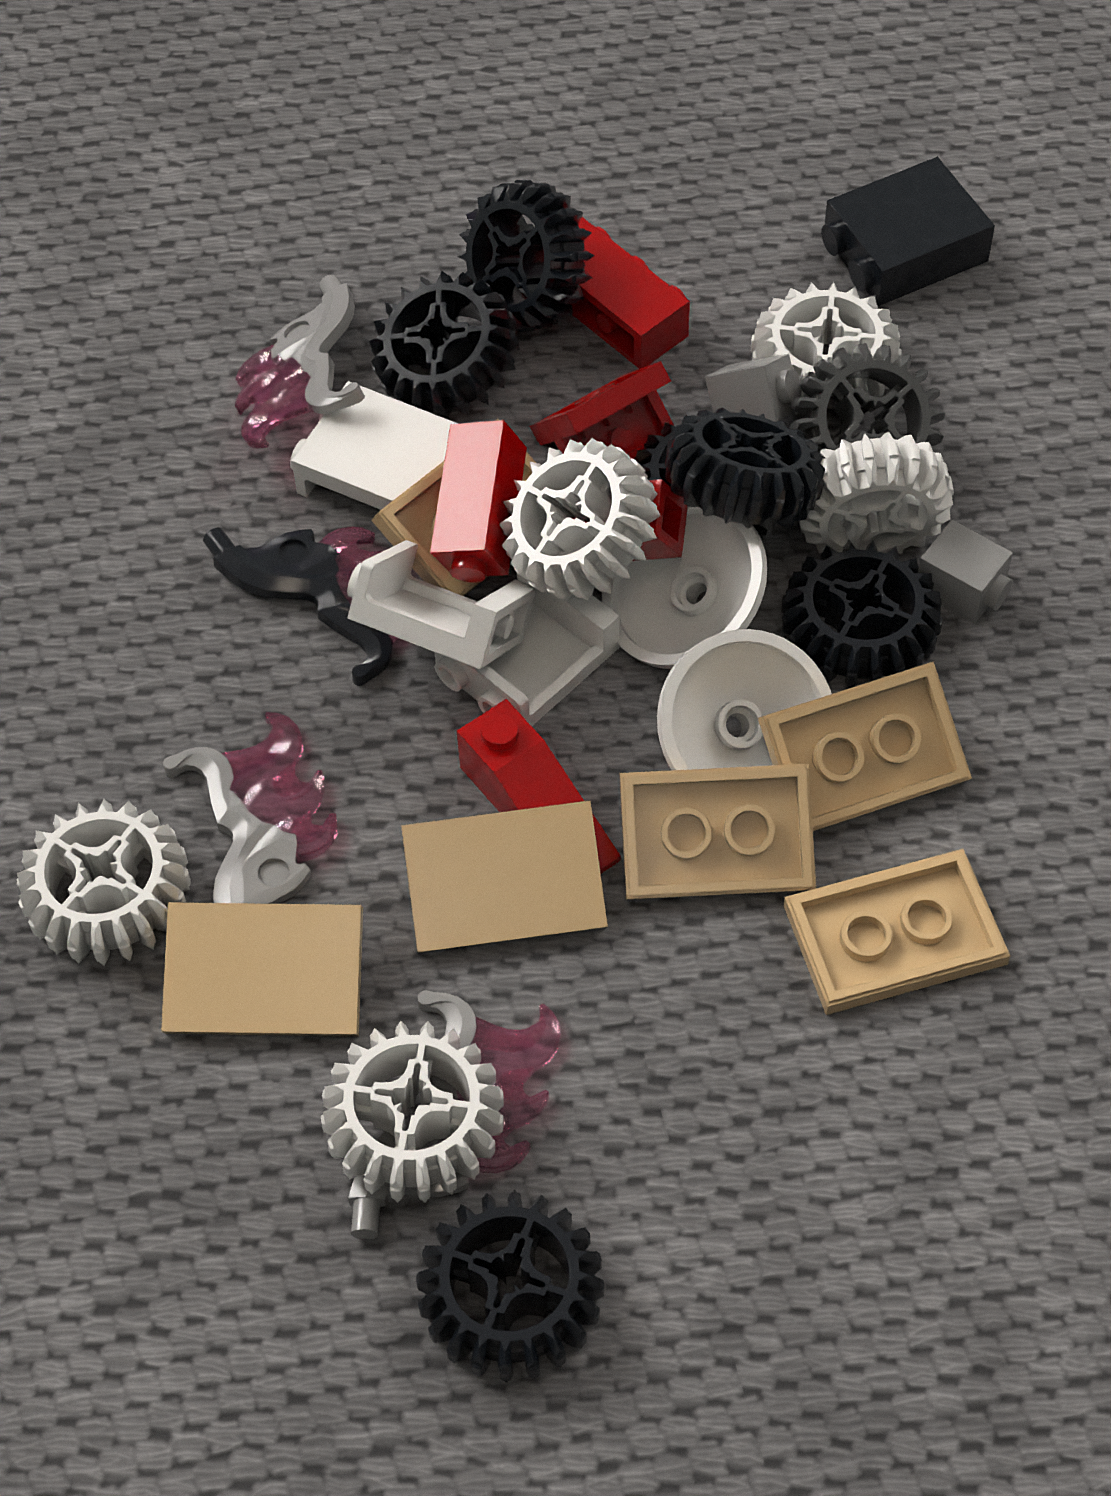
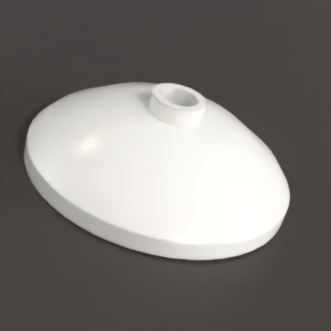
M688 507L682 557L631 561L627 566L630 579L620 578L618 575L612 578L611 593L602 591V603L620 615V640L617 643L623 650L647 665L662 669H672L683 654L699 642L725 631L747 629L761 604L767 582V558L762 540L753 525L747 529L742 523L731 521L725 524L724 519L714 515L705 517L702 509L699 507ZM706 591L702 600L696 603L698 596Z
M737 629L718 633L690 648L669 672L660 694L657 710V729L660 745L671 770L770 766L773 764L758 718L832 693L825 677L814 661L803 650L785 638L754 629ZM729 716L737 718L741 723L742 729L739 737L732 736L726 728Z

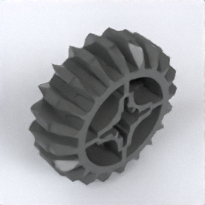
M860 343L854 348L852 356L842 347L832 353V363L821 359L813 366L817 378L806 376L801 380L799 386L808 397H797L792 401L791 408L806 417L792 422L790 429L801 430L803 433H806L807 439L812 440L818 445L819 452L822 449L836 450L840 448L841 439L850 443L860 441L864 434L869 439L881 438L889 431L893 439L898 440L902 436L895 427L894 418L896 411L902 405L907 420L906 435H912L916 444L929 442L931 446H936L942 443L944 436L939 431L930 428V425L944 420L946 413L939 409L930 410L929 402L940 396V390L931 388L924 392L919 383L927 378L928 370L922 368L911 375L907 371L911 364V355L904 353L894 363H891L890 346H880L872 357L867 343ZM867 378L875 380L888 387L890 391L882 397H873L864 392L860 386L854 389L847 379ZM831 396L836 401L833 407L837 410L841 420L840 430L833 439L827 426V406ZM881 406L884 407L874 417L875 421L871 424L870 430L867 432L862 431L851 438L850 435L860 427L859 423L865 417V413L868 411L871 413Z

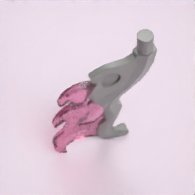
M327 275L322 278L319 285L323 293L322 302L314 310L288 323L269 339L272 345L252 355L238 370L235 379L240 387H244L235 401L237 411L241 415L255 403L252 412L244 420L241 427V435L249 447L256 449L269 447L265 437L273 428L284 421L310 412L318 414L333 413L360 403L365 398L357 382L349 384L341 391H332L335 364L327 352L349 327L355 309L353 294L347 283L342 284L338 277Z
M266 712L265 720L272 727L269 736L256 746L224 753L208 747H195L169 756L163 761L165 774L170 778L177 777L180 773L188 770L196 771L203 775L208 784L212 809L219 832L228 834L233 838V843L215 877L214 903L280 904L295 896L311 877L310 868L305 863H297L312 860L325 853L334 843L337 836L336 813L329 814L323 825L312 824L313 814L320 806L324 795V776L320 769L316 771L310 782L298 780L296 768L303 753L302 735L298 726L289 717L280 713Z
M428 990L420 992L418 994L419 1009L423 1012L440 1014L447 1024L445 1035L453 1028L459 1034V1049L476 1043L477 1047L481 1050L480 1064L492 1063L496 1070V1083L493 1086H498L503 1091L504 1106L498 1111L503 1115V1131L500 1135L491 1136L495 1140V1153L491 1159L477 1158L479 1161V1172L499 1173L514 1168L528 1154L531 1149V1143L524 1140L510 1147L504 1142V1139L514 1129L524 1126L536 1118L547 1105L549 1100V1092L547 1090L529 1097L525 1094L523 1087L530 1076L536 1070L548 1064L557 1052L560 1043V1026L557 1017L543 1003L539 1006V1022L521 1030L507 1029L476 1017L469 1004L458 996ZM430 1076V1082L435 1088L453 1093L454 1100L465 1101L451 1084L438 1077ZM411 1117L405 1120L406 1130L409 1128ZM387 1131L376 1140L388 1147L395 1148V1137ZM434 1139L427 1142L421 1149L435 1146L446 1139ZM458 1172L455 1173L457 1189L453 1194L469 1188L468 1177ZM364 1173L354 1177L348 1196L349 1205L353 1206L351 1235L358 1239H374L378 1236L380 1207L386 1206L387 1200L391 1199L390 1183L385 1182L379 1190L371 1195L365 1189ZM440 1183L430 1185V1196L442 1197L450 1195V1193L442 1188ZM406 1187L405 1194L417 1195V1187Z

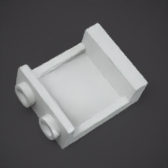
M348 381V382L345 384V386L343 387V389H344L346 386H348L349 384H351L352 382H349V381ZM360 386L365 395V398L360 403L333 413L320 414L319 422L308 438L301 439L295 446L290 460V467L294 473L297 494L308 497L315 485L318 484L381 510L445 460L450 424L458 423Z
M408 540L359 563L350 577L347 594L352 598L348 619L478 669H482L522 642L536 593L534 587L515 579L485 598L475 601L414 578L411 570L418 544Z
M517 574V580L529 584V580H525ZM536 590L520 644L482 669L434 652L435 671L442 682L451 690L458 692L463 689L478 701V705L483 713L507 699L525 720L533 726L620 648V645L617 643L620 640V615L593 595H591L589 601L583 598L579 599L575 595H572L566 601L556 598L551 593H541Z

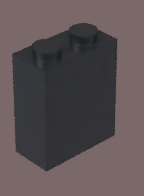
M937 156L827 200L825 225L822 226L821 236L827 251L832 256L838 255L849 268V274L854 286L859 291L866 290L870 296H875L877 306H881L988 262L995 225Z

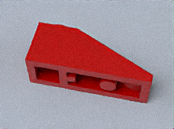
M507 699L457 730L460 768L499 812L584 801L544 739ZM593 815L600 873L602 874L621 861V855Z

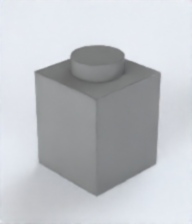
M789 354L730 364L705 376L713 413H716L718 408H724L729 412L736 413L744 409L751 415L759 416L764 413L765 418L777 422L796 412L791 408V404L794 399L801 397L802 389L799 386L801 381L797 372L792 368Z
M951 520L920 558L918 573H932L933 590L940 592L942 606L976 624L988 607L996 611L1006 600L1013 585V579L1007 577L1013 552Z

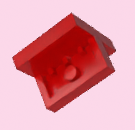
M656 362L617 377L529 427L541 446L555 442L558 450L563 454L570 439L577 443L580 442L585 446L593 438L596 441L603 442L607 447L612 444L614 447L621 448L630 456V459H634L637 450L644 449L648 435L660 436L665 422L674 426L657 392V389L670 383L671 379L662 362Z

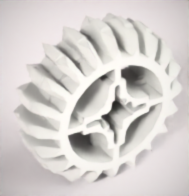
M811 282L806 293L802 294L790 288L785 300L773 298L768 311L761 312L755 328V334L752 335L751 339L752 360L789 354L792 368L799 375L800 381L806 376L817 378L813 366L821 359L832 363V353L842 347L852 356L854 348L858 344L867 343L873 357L880 346L887 345L891 349V363H894L901 356L902 350L899 348L900 334L898 332V325L892 323L890 310L877 309L875 296L860 299L856 286L845 293L838 291L834 282L828 290H818ZM824 344H829L827 355L823 354ZM867 378L847 379L854 389L860 386L864 392L873 397H881L884 394V390L889 389L885 385ZM802 391L801 397H808V396ZM831 396L828 402L827 409H833L835 414L840 418L837 410L833 407L836 401Z
M888 431L881 438L869 439L864 434L862 440L853 443L841 439L840 448L836 450L822 449L820 451L825 457L820 463L825 468L823 476L824 487L820 499L816 500L814 510L809 512L806 520L800 521V527L805 535L806 542L816 544L819 553L823 552L826 545L840 553L843 551V547L848 540L859 550H866V547L873 540L877 551L885 554L895 546L899 554L903 553L904 549L909 546H925L926 536L940 534L941 524L951 519L950 509L953 505L952 495L954 494V489L947 464L943 462L941 453L933 452L929 442L916 444L912 435H905L895 440Z
M591 438L584 446L582 443H577L570 439L564 454L560 450L549 448L547 462L543 465L530 462L532 471L530 477L526 481L514 480L519 491L517 498L504 501L507 511L512 516L499 524L504 531V535L508 537L502 544V547L506 550L507 556L512 559L511 565L514 566L516 573L525 580H529L528 583L539 592L551 593L556 598L566 601L572 595L589 601L594 588L601 592L611 593L612 578L616 575L620 578L630 579L627 566L633 559L646 560L644 551L640 547L645 541L657 539L654 529L649 525L650 522L661 516L657 510V505L652 502L657 496V492L654 490L653 484L647 479L648 476L645 474V469L635 459H630V456L621 448L614 447L612 444L607 447L603 442Z
M103 799L98 812L88 813V810L78 803L76 818L69 821L55 814L53 822L55 831L53 833L36 831L34 841L37 849L23 851L22 863L25 870L17 873V886L21 893L19 895V905L23 915L29 919L28 923L33 934L38 936L39 939L45 938L48 947L56 955L68 949L70 957L75 959L78 964L88 955L90 949L93 950L96 961L100 962L103 966H105L112 949L119 948L120 954L130 961L133 954L131 944L139 940L143 945L154 950L156 939L153 929L167 931L168 902L186 903L184 892L190 890L191 879L186 868L188 863L184 847H180L177 841L175 831L170 828L169 824L160 825L158 816L151 809L138 815L137 808L130 801L118 812H114L112 805ZM143 858H146L152 864V871L146 886L141 889L136 885L134 878L139 873L137 865ZM66 872L72 876L73 883L68 888L69 897L60 904L56 900V891L61 878Z
M400 1021L398 1026H396V1037L386 1039L381 1032L374 1028L370 1035L371 1048L369 1050L351 1043L347 1051L350 1064L334 1063L331 1076L332 1082L335 1085L325 1086L323 1090V1106L328 1110L324 1111L321 1115L323 1132L327 1133V1135H332L327 1141L329 1152L334 1159L344 1158L342 1162L343 1172L349 1180L365 1173V1189L371 1195L379 1190L385 1182L390 1183L391 1198L397 1203L405 1195L406 1187H417L419 1199L426 1203L431 1195L430 1185L440 1183L442 1188L452 1195L457 1189L456 1172L475 1180L479 1174V1161L477 1158L491 1159L494 1155L495 1140L491 1136L500 1135L503 1131V1115L498 1111L504 1106V1095L500 1087L493 1086L496 1083V1070L492 1063L480 1064L481 1050L477 1047L476 1043L459 1049L460 1037L454 1028L440 1040L436 1039L434 1027L429 1021L421 1028L420 1035H409L407 1026ZM402 1075V1076H401L399 1079H397V1080H394V1081H392V1082H385L386 1080H388V1079H390V1078H393V1077H395V1076ZM430 1076L438 1077L451 1084L465 1101L454 1100L453 1093L435 1088L430 1082ZM420 1092L421 1105H418L415 1115H411L409 1128L406 1130L405 1116H408L411 1107L415 1106L417 1093ZM359 1120L373 1122L375 1129H381L395 1137V1148L388 1147L372 1138L363 1129ZM446 1139L435 1146L421 1149L429 1141Z

